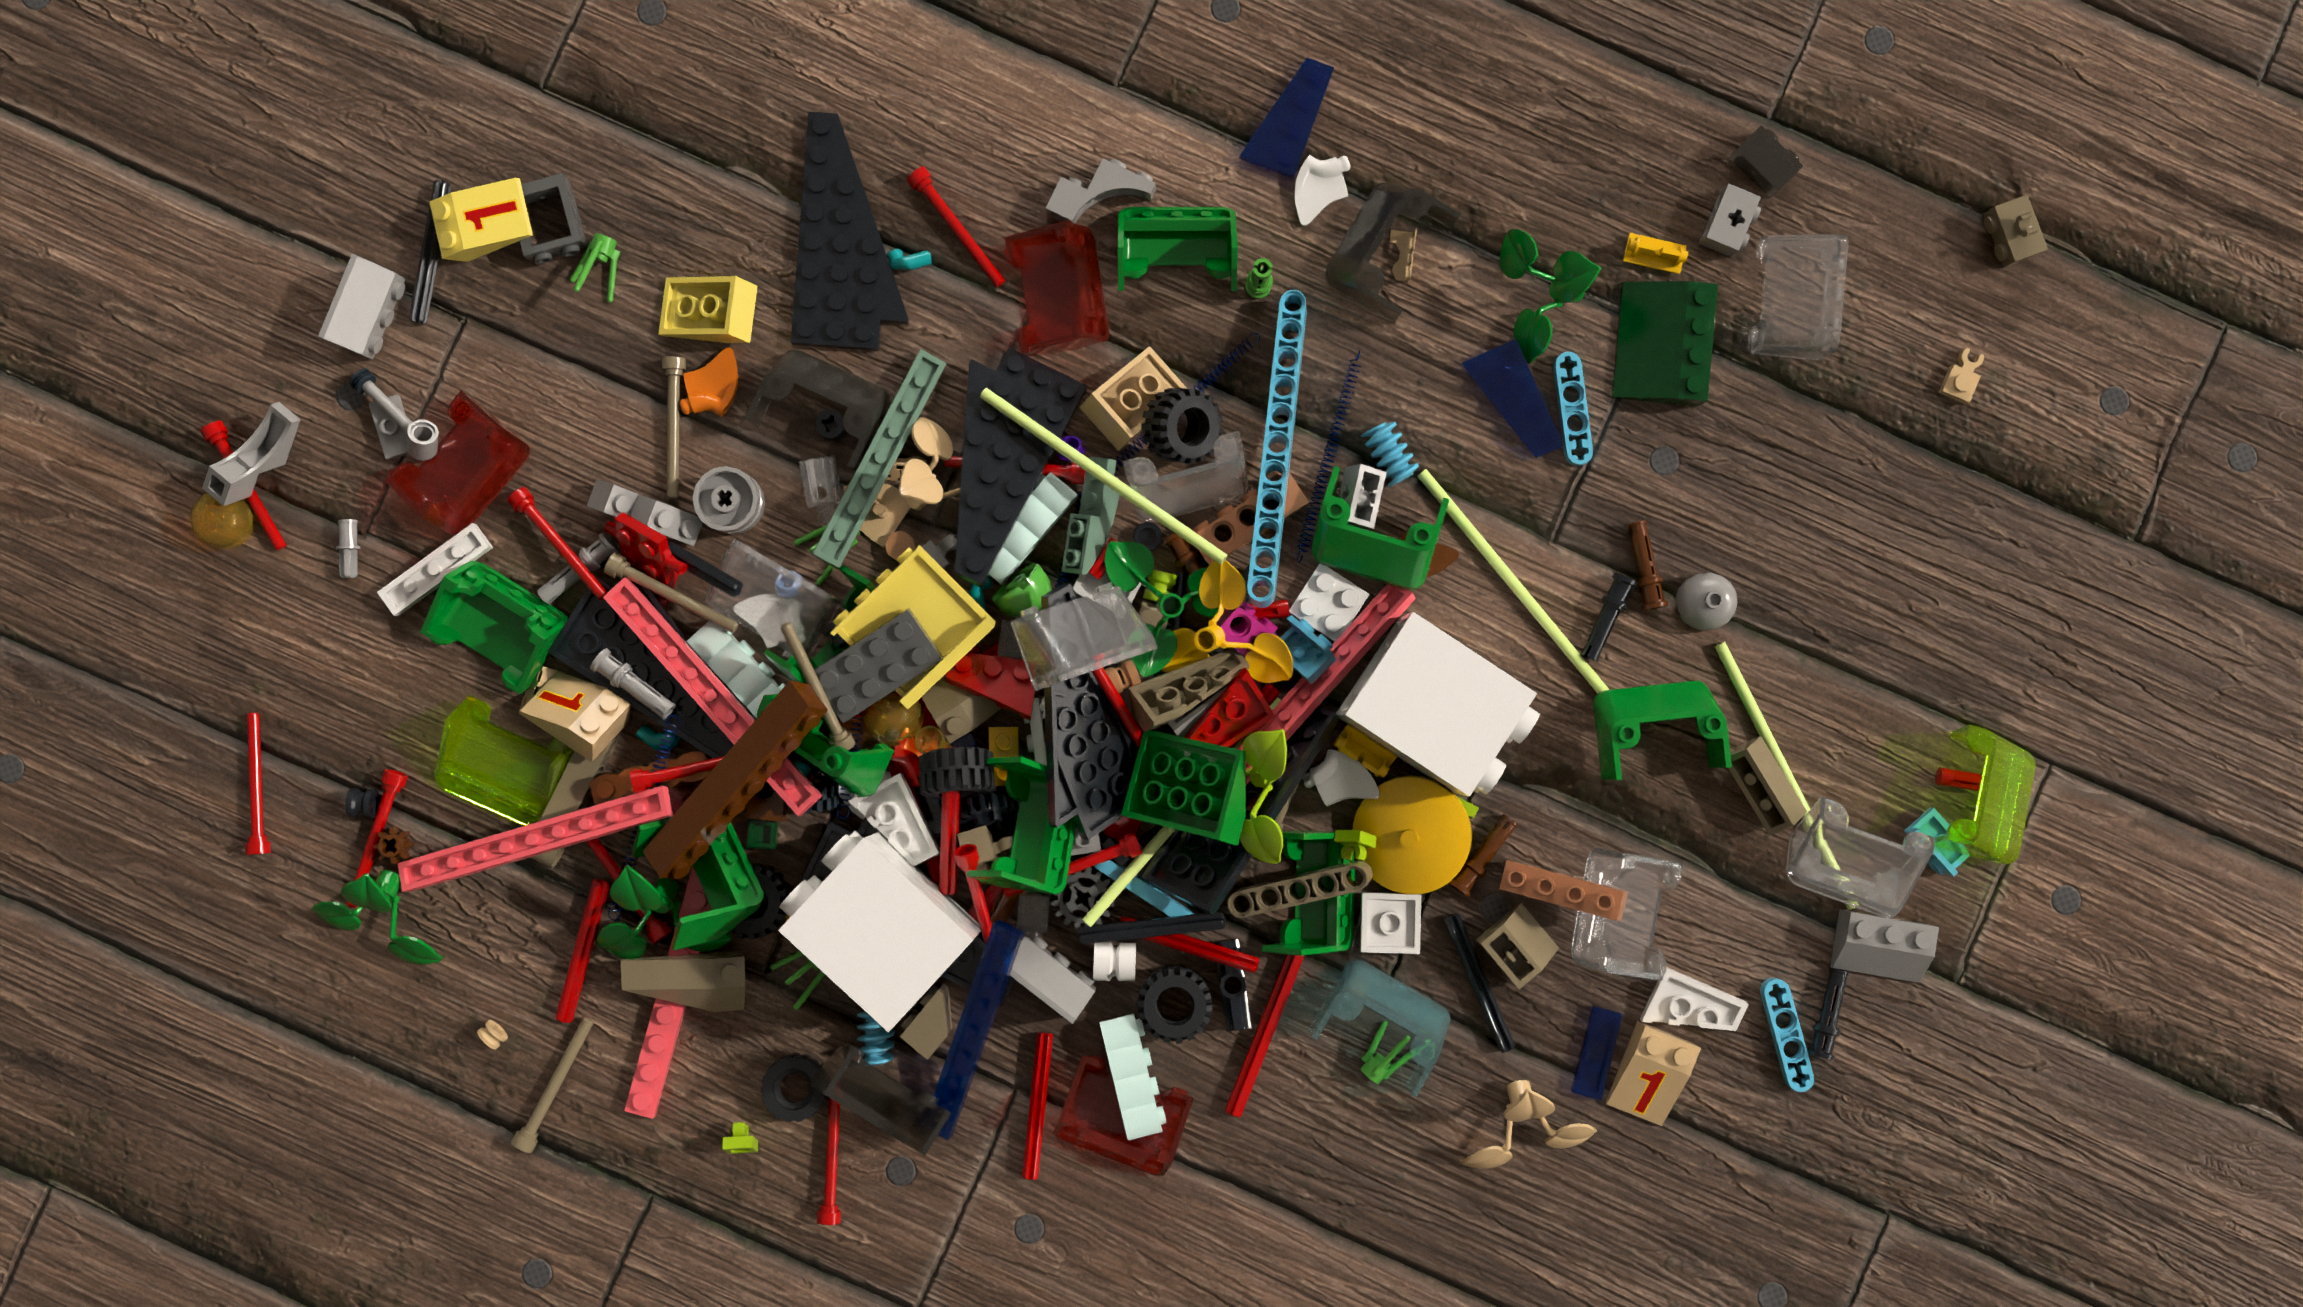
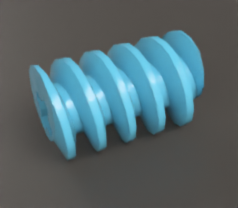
M1385 422L1361 435V437L1371 436L1365 445L1367 448L1376 447L1371 454L1372 458L1382 457L1377 463V467L1388 468L1385 471V479L1393 478L1388 484V488L1412 476L1413 472L1419 467L1418 463L1408 464V461L1413 457L1412 453H1402L1408 446L1407 443L1398 444L1396 442L1402 436L1401 432H1391L1397 425L1396 422Z
M866 1011L857 1013V1017L866 1019L863 1024L857 1025V1029L865 1031V1035L857 1037V1041L865 1043V1047L856 1049V1052L865 1055V1058L856 1061V1064L871 1066L882 1065L892 1061L894 1054L887 1050L894 1048V1042L887 1038L894 1036L895 1031L891 1029L888 1033Z

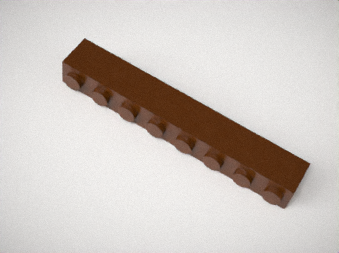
M789 681L646 846L643 853L660 878L681 879L687 875L690 867L708 851V847L726 830L727 825L732 819L744 810L746 803L763 788L764 783L773 772L777 771L787 756L800 746L801 740L808 732L819 724L820 719L828 709L809 684Z

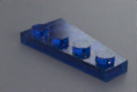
M1306 58L1240 154L1239 159L1294 179L1334 67Z
M1516 339L1462 363V366L1535 458L1563 447Z

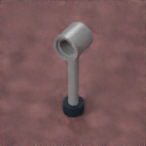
M363 368L357 371L350 378L349 385L359 394L366 392L406 432L409 455L422 461L433 458L438 451V428L436 425L428 420L412 422L375 385L376 377L368 369Z

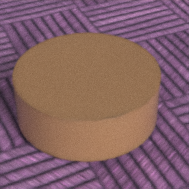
M903 531L892 533L885 543L887 554L894 560L908 547L913 551L916 549L912 536Z

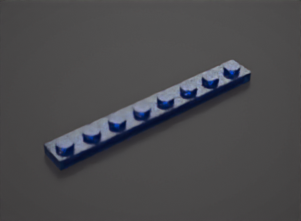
M999 919L992 925L922 1126L946 1140H949L954 1134L1025 933Z

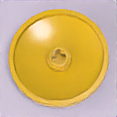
M1400 776L1378 785L1380 797L1377 799H1364L1356 812L1352 829L1377 836L1376 847L1365 848L1367 855L1364 862L1372 869V879L1383 887L1402 894H1425L1445 886L1460 872L1471 848L1472 829L1464 805L1450 789L1433 779L1422 776Z

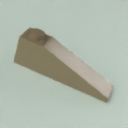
M1031 648L997 656L1039 662ZM1040 662L1037 681L1044 676V668ZM946 673L922 696V699L948 742L952 743L978 727L1000 710L1001 707L983 696L978 697L946 682Z
M1233 648L1129 687L1132 715L1144 732L1169 723L1236 678L1244 667L1249 669V663L1240 652Z
M742 950L620 960L621 989L623 991L711 1012L744 1010L746 985L745 959Z

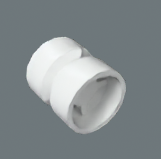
M1111 942L1094 943L1093 980L1110 981L1113 976H1116L1118 981L1135 982L1136 943L1120 942L1117 947H1114Z

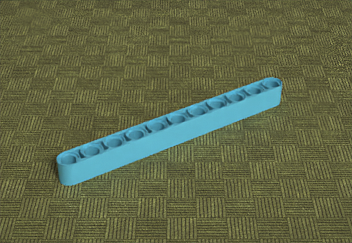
M1288 290L1281 296L1279 303L1247 584L1249 600L1255 607L1259 608L1270 606L1274 602L1276 595L1307 317L1306 298L1298 290ZM1292 303L1301 306L1297 311H1289L1286 307ZM1287 331H1294L1298 334L1294 339L1283 337ZM1284 359H1292L1295 362L1291 367L1287 368L1280 365V362ZM1285 386L1292 390L1286 396L1276 393L1280 387ZM1277 415H1286L1289 418L1284 424H1277L1273 421ZM1274 443L1285 445V449L1279 453L1272 452L1270 447ZM1272 471H1278L1282 474L1278 481H1270L1266 477ZM1271 499L1279 502V506L1274 510H1267L1263 507L1264 503ZM1266 528L1276 531L1275 536L1271 539L1262 538L1260 533ZM1262 557H1269L1273 562L1268 568H1260L1257 566V561ZM1258 586H1266L1270 590L1268 595L1262 598L1256 597L1253 592Z

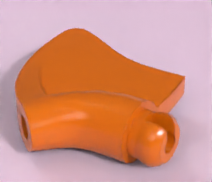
M730 347L722 350L706 366L683 374L688 398L680 401L684 414L712 411L722 417L728 411L734 401L738 386L737 361L734 351Z

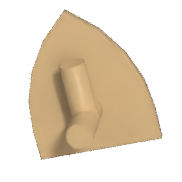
M883 484L860 528V531L883 548L887 538L896 531L911 508L907 504L905 497L899 496L898 488L889 484ZM847 485V486H843V488H844V493H845V491H846L848 485Z

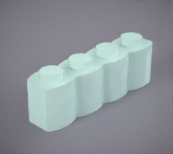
M1052 472L1047 476L1041 475L1034 488L1035 490L1029 497L989 573L1001 585L1008 580L1078 498V494Z
M708 621L687 640V643L757 718L758 707L763 696L779 694L785 687V684L782 683L779 686L772 678L775 675L773 670L765 662L762 661L759 664L752 655L755 651L746 641H737L732 635L733 633Z
M1133 1013L1099 1022L1127 1139L1132 1140L1163 1132L1161 1125L1167 1122L1163 1106L1157 1107L1154 1095L1159 1094L1156 1077L1150 1078L1147 1066L1152 1065L1149 1048L1142 1049L1140 1037L1145 1036L1142 1020L1140 1018L1135 1019Z

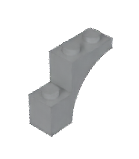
M1103 158L1088 189L1084 188L1085 184L1073 177H1069L1068 180L1061 177L1046 206V213L1048 216L1070 227H1074L1077 220L1088 208L1106 198L1129 195L1151 201L1156 191V183L1152 182V177L1143 172L1137 171L1135 174L1127 170V166L1119 160L1112 158L1108 161Z
M280 402L271 404L265 418L253 435L231 455L209 466L202 489L223 506L250 497L258 474L286 464L301 419Z
M600 479L596 480L587 503L588 507L614 517L624 512L655 531L691 546L695 545L703 524L698 516Z

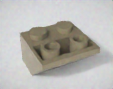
M1521 902L1476 939V942L1512 985L1519 990L1544 969L1559 949Z
M945 983L939 989L934 985L920 1002L924 1008L920 1012L915 1008L901 1025L905 1031L900 1038L927 1060L952 1030L949 986Z

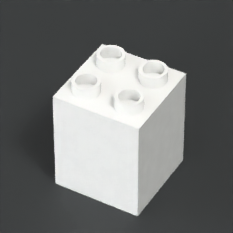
M1414 612L1398 618L1336 713L1341 720L1375 740L1427 777L1441 783L1455 794L1470 797L1473 791L1476 793L1481 791L1487 795L1493 789L1506 768V764L1496 758L1497 754L1505 742L1511 743L1514 740L1520 744L1533 729L1540 713L1529 707L1537 695L1536 692Z
M854 831L850 836L844 835L821 860L832 871L823 882L815 875L808 881L803 880L781 903L779 907L790 918L778 931L889 1033L980 933L981 928L980 924L950 896L942 894L939 891V886L917 866L913 867L880 832L863 838Z

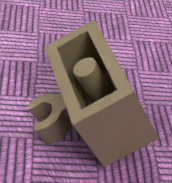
M2028 195L1994 206L1983 213L1985 229L1993 238L1995 244L1994 252L1997 259L2002 262L2003 268L2035 257L2048 250Z
M986 825L957 834L960 846L965 844L977 846L980 857L976 867L977 870H990L996 858L1011 855L1013 837H1005L995 842Z

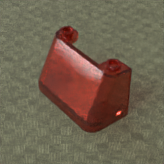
M1065 220L1004 237L1006 260L1015 268L1021 269L1029 321L1028 325L1021 327L1018 334V343L1022 353L1034 354L1107 341L1109 338L1108 320L1096 243L1091 230L1086 226Z
M460 391L448 406V416L456 424L438 444L437 454L433 458L425 460L420 467L412 463H403L397 466L385 480L423 519L452 535L458 534L479 518L526 462L530 454L529 446L520 437L463 391Z
M1083 1055L1053 1134L1065 1142L1148 1174L1164 1176L1172 1165L1194 1098L1188 1096L1185 1090L1177 1087H1172L1171 1090H1165L1163 1093L1159 1092L1158 1095H1154L1156 1106H1163L1167 1122L1161 1125L1163 1132L1128 1140L1112 1074L1108 1073L1109 1069L1102 1058L1094 1055H1089L1088 1057Z

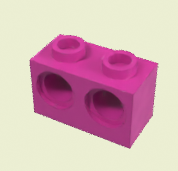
M1246 601L1233 610L1224 608L1222 616L1216 623L1217 626L1223 629L1225 641L1250 643L1254 645L1252 640L1257 634L1271 633L1278 636L1275 633L1278 628L1266 617L1262 620L1258 619L1254 615L1256 610ZM1242 617L1238 625L1230 626L1234 618ZM1235 648L1244 656L1251 651L1246 648Z

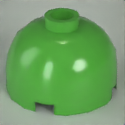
M1032 563L1015 573L1011 577L1013 580L1007 586L1004 584L1000 586L992 597V600L999 609L1011 618L1025 619L1032 616L1035 619L1042 614L1041 596L1052 590L1046 573L1038 563Z

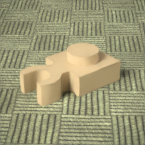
M1965 348L1959 353V366L1954 364L1949 367L1939 390L1940 394L1963 404L1970 403L1981 377L1973 372L1984 361V355L1979 354L1975 357L1974 362H1970L1967 358L1970 351L1969 348Z

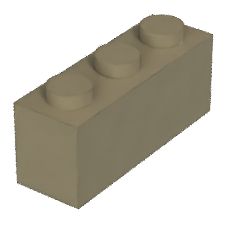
M1761 736L1737 746L1730 752L1732 767L1728 769L1769 836L1794 826L1807 810Z

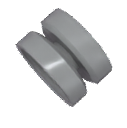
M728 466L713 468L702 475L695 485L692 497L694 510L700 520L710 528L730 535L745 533L755 527L763 516L765 507L764 493L758 482L740 469ZM729 497L732 501V504L730 506L726 504V501Z

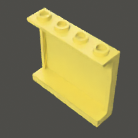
M920 545L914 551L908 547L896 559L900 564L893 571L887 568L875 580L879 585L871 592L866 588L854 600L857 606L850 613L845 609L833 620L836 626L831 631L833 636L838 633L851 646L904 610L911 609L943 658L895 690L901 696L900 702L907 709L915 704L994 628L996 623Z

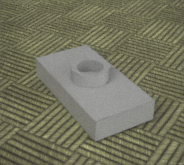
M393 395L388 397L405 414L400 396ZM375 401L369 403L385 459L391 460L409 454L407 451L406 432Z

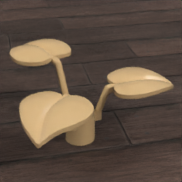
M919 417L912 426V439L922 453L932 456V462L928 466L919 459L909 460L901 472L899 482V496L905 497L907 504L914 510H921L927 504H937L942 499L960 494V488L943 493L942 485L936 479V475L932 474V470L938 463L939 458L949 460L952 457L953 446L948 434L934 421Z
M1514 1081L1506 1087L1510 1104L1506 1105L1507 1109L1504 1111V1117L1507 1119L1505 1144L1502 1147L1491 1146L1479 1150L1469 1157L1460 1160V1164L1472 1168L1489 1169L1508 1162L1512 1158V1153L1509 1150L1511 1148L1513 1122L1539 1118L1547 1134L1550 1136L1545 1139L1546 1145L1560 1149L1570 1148L1585 1142L1597 1130L1591 1125L1581 1123L1566 1125L1557 1131L1553 1130L1545 1117L1555 1111L1554 1104L1544 1096L1532 1091L1529 1081Z

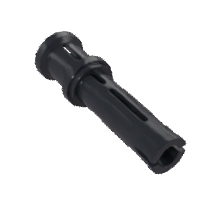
M1613 573L1612 575L1614 579L1607 595H1603L1601 599L1602 604H1604L1583 651L1580 653V655L1595 662L1599 661L1601 652L1619 613L1627 609L1626 602L1632 589L1638 585L1636 581L1618 573Z
M1830 968L1819 1023L1815 1022V1025H1813L1812 1029L1815 1031L1812 1048L1808 1049L1807 1052L1813 1056L1834 1060L1835 1055L1832 1053L1836 1036H1840L1837 1023L1849 972Z

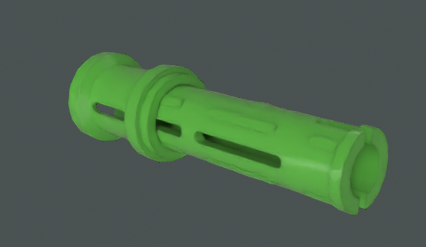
M1265 258L1255 261L1254 268L1248 273L1246 279V291L1249 296L1255 299L1266 297L1270 293L1273 283L1271 275L1272 264Z

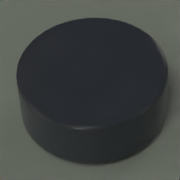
M1144 522L1134 530L1133 541L1144 545L1152 552L1160 546L1162 532L1156 524Z

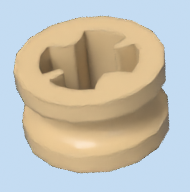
M488 1020L485 1023L486 1027L480 1028L477 1031L480 1039L487 1046L495 1050L500 1046V1041L504 1042L508 1039L504 1029L493 1020Z

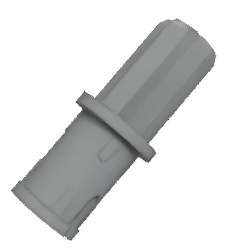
M338 520L339 546H336V550H339V576L341 578H356L358 576V550H361V546L357 545L358 520Z

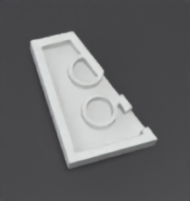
M899 773L879 784L878 789L871 796L855 797L848 801L867 818V821L874 828H877L888 839V842L913 867L940 854V848L903 774Z
M1664 966L1640 1020L1647 1023L1654 1021L1668 1023L1669 1025L1680 1026V1024L1695 1025L1700 1028L1736 1031L1748 1007V1003Z

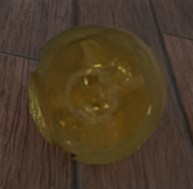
M205 493L196 500L191 509L190 525L192 532L205 544L220 549L235 548L241 546L251 536L255 526L252 515L254 512L246 498L223 506L210 494Z
M894 690L863 710V721L870 735L878 743H884L887 746L900 745L898 741L906 737L908 740L913 738L921 728L924 720V711L919 700L907 709L900 702L901 696Z

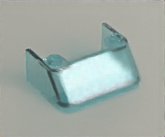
M1353 959L1343 968L1308 1031L1311 1037L1317 1040L1332 1014L1342 1020H1353L1360 1014L1365 1005L1416 1034L1410 1045V1054L1418 1065L1405 1087L1411 1095L1417 1097L1440 1056L1450 1025L1449 1012L1439 1003L1366 961Z

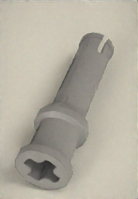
M605 532L599 534L600 538L587 549L582 548L580 553H578V558L589 571H597L601 568L600 564L614 552H620L616 543ZM568 565L548 583L539 588L537 593L544 602L550 605L558 596L579 581L580 577Z
M609 649L602 650L593 660L590 666L593 672L598 671L610 680V685L613 687H621L663 720L673 712L676 704L666 699L658 691L632 673L631 666L627 663L622 664L614 658Z

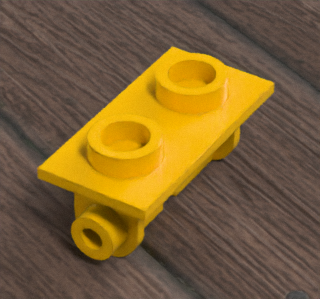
M1629 233L1623 262L1680 274L1682 264L1687 260L1688 251H1686V245Z
M1349 723L1333 743L1338 748L1337 751L1339 753L1343 752L1353 760H1358L1362 766L1373 772L1376 777L1379 775L1384 778L1390 769V765L1397 758L1396 754Z
M989 727V751L993 752L994 758L1018 756V727ZM994 767L995 786H1006L1007 771Z

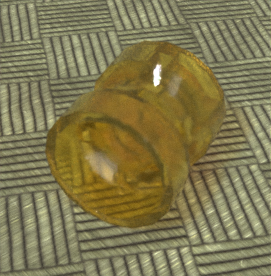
M925 726L915 736V746L922 754L950 747V743L942 731L935 726Z

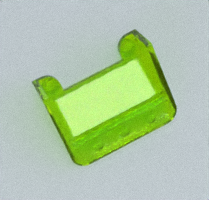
M468 695L445 720L435 772L436 783L446 792L524 826L539 822L574 750L556 738L546 748L489 723L490 706L486 702Z
M1967 725L1951 731V738L1965 741L1971 751L1986 756L1974 821L1969 819L1955 820L1949 825L1946 835L1932 838L1930 842L1935 847L1999 864L2013 863L2020 854L2036 768L2035 759L2028 751L1985 728Z

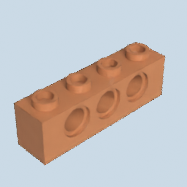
M1278 473L1269 480L1278 481L1282 477V474ZM1290 473L1284 520L1309 503ZM1257 489L1242 497L1243 503L1236 508L1229 505L1217 513L1219 519L1211 524L1206 520L1192 530L1228 556L1253 540L1254 524L1251 526L1243 525L1239 520V515L1244 511L1256 514ZM1219 527H1226L1231 532V538L1226 542H1220L1215 538V530ZM1266 528L1262 530L1260 535H1262L1271 528ZM1197 549L1206 565L1209 566L1214 560Z
M1506 860L1499 888L1615 921L1622 920L1628 891Z

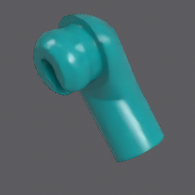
M894 249L887 254L890 267L894 270H913L932 264L931 255L928 250L903 256L902 250Z
M988 575L982 588L971 583L969 595L986 612L987 608L983 589H989L993 586L991 575Z
M645 724L636 733L639 739L656 751L673 749L681 740V737L670 730L656 733Z

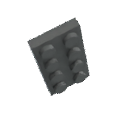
M908 608L815 668L814 671L832 709L841 722L845 723L942 660L943 656L911 609Z

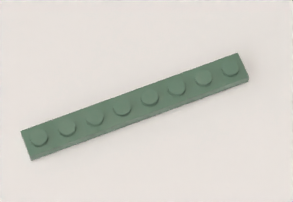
M920 349L813 551V557L836 569L840 568L902 450L913 424L917 421L946 365L944 361Z

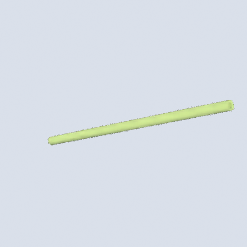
M988 388L982 391L980 398L1220 565L1225 561L1228 555Z
M1425 469L1417 477L1440 505L1443 498L1449 499L1447 513L1597 694L1601 691L1609 690L1428 470Z
M1726 642L1714 646L1759 736L1763 738L1807 810L1802 820L1847 909L1856 908L1859 904Z
M1279 698L1270 705L1271 710L1281 701ZM1251 733L1243 737L1234 749H1237ZM1162 827L1143 848V854L1137 856L1083 917L1082 920L1091 927L1175 830Z

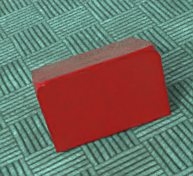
M1123 816L1106 827L1103 833L1119 841L1124 839V835L1132 832L1136 833L1141 821Z

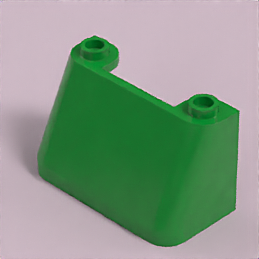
M470 561L443 577L420 633L438 645L451 644L459 640L504 668L501 681L505 687L518 694H522L529 688L548 658V650L564 627L568 617L557 608L544 602L541 598L481 562Z
M778 694L763 696L758 707L757 718ZM821 718L819 724L808 732L801 740L800 746L793 750L792 753L858 798L873 795L878 789L894 750L884 743L876 744L871 750L867 748L860 749L859 752H849L841 746L831 747L828 742L829 739L818 732L824 720Z

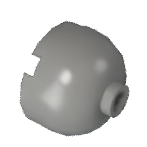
M1710 572L1699 573L1686 579L1679 587L1675 599L1681 620L1689 627L1700 631L1716 630L1727 624L1735 614L1738 604L1737 593L1731 582L1721 575Z

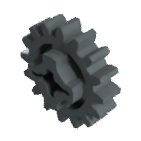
M1091 867L1087 868L1085 872L1079 871L1067 876L1066 886L1069 885L1072 891L1071 899L1064 903L1063 890L1059 894H1054L1058 896V899L1051 902L1052 906L1060 907L1055 915L1059 917L1064 914L1066 916L1065 925L1074 921L1076 930L1079 929L1081 923L1085 922L1082 920L1083 917L1076 916L1071 912L1081 910L1087 914L1090 908L1095 905V897L1101 892L1104 894L1108 890L1106 886L1111 882L1110 878L1102 881L1100 878L1102 875L1101 871H1097L1096 874L1091 873ZM1078 878H1088L1096 883L1091 886L1081 884ZM1077 888L1083 893H1090L1088 898L1089 906L1083 901L1079 903L1076 901L1078 898ZM1106 909L1102 915L1109 917L1111 913ZM1100 917L1096 921L1098 925L1102 924Z

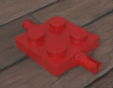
M624 512L614 518L615 523L612 521L606 523L604 527L605 532L616 537L619 541L621 555L627 558L630 567L634 566L647 576L665 585H668L675 579L673 571L679 575H683L687 571V564L679 561L672 555L667 537Z

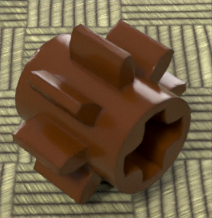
M390 827L389 834L379 832L378 835L381 839L378 844L374 845V848L379 849L381 853L379 859L383 860L390 857L391 864H397L400 861L399 856L404 859L410 858L411 855L408 851L411 846L415 845L408 838L410 831H403L399 834L398 827ZM392 840H396V841H397V842L395 843V848H396L397 850H394V851H393L392 848L394 847V843L392 842Z

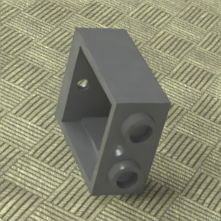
M563 173L521 184L526 204L561 195L571 236L532 246L530 237L520 240L525 258L535 262V264H544L552 261L554 256L561 254L563 256H573L579 254L580 249L588 247L571 182Z

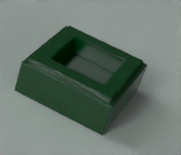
M748 819L746 847L776 850L779 821Z

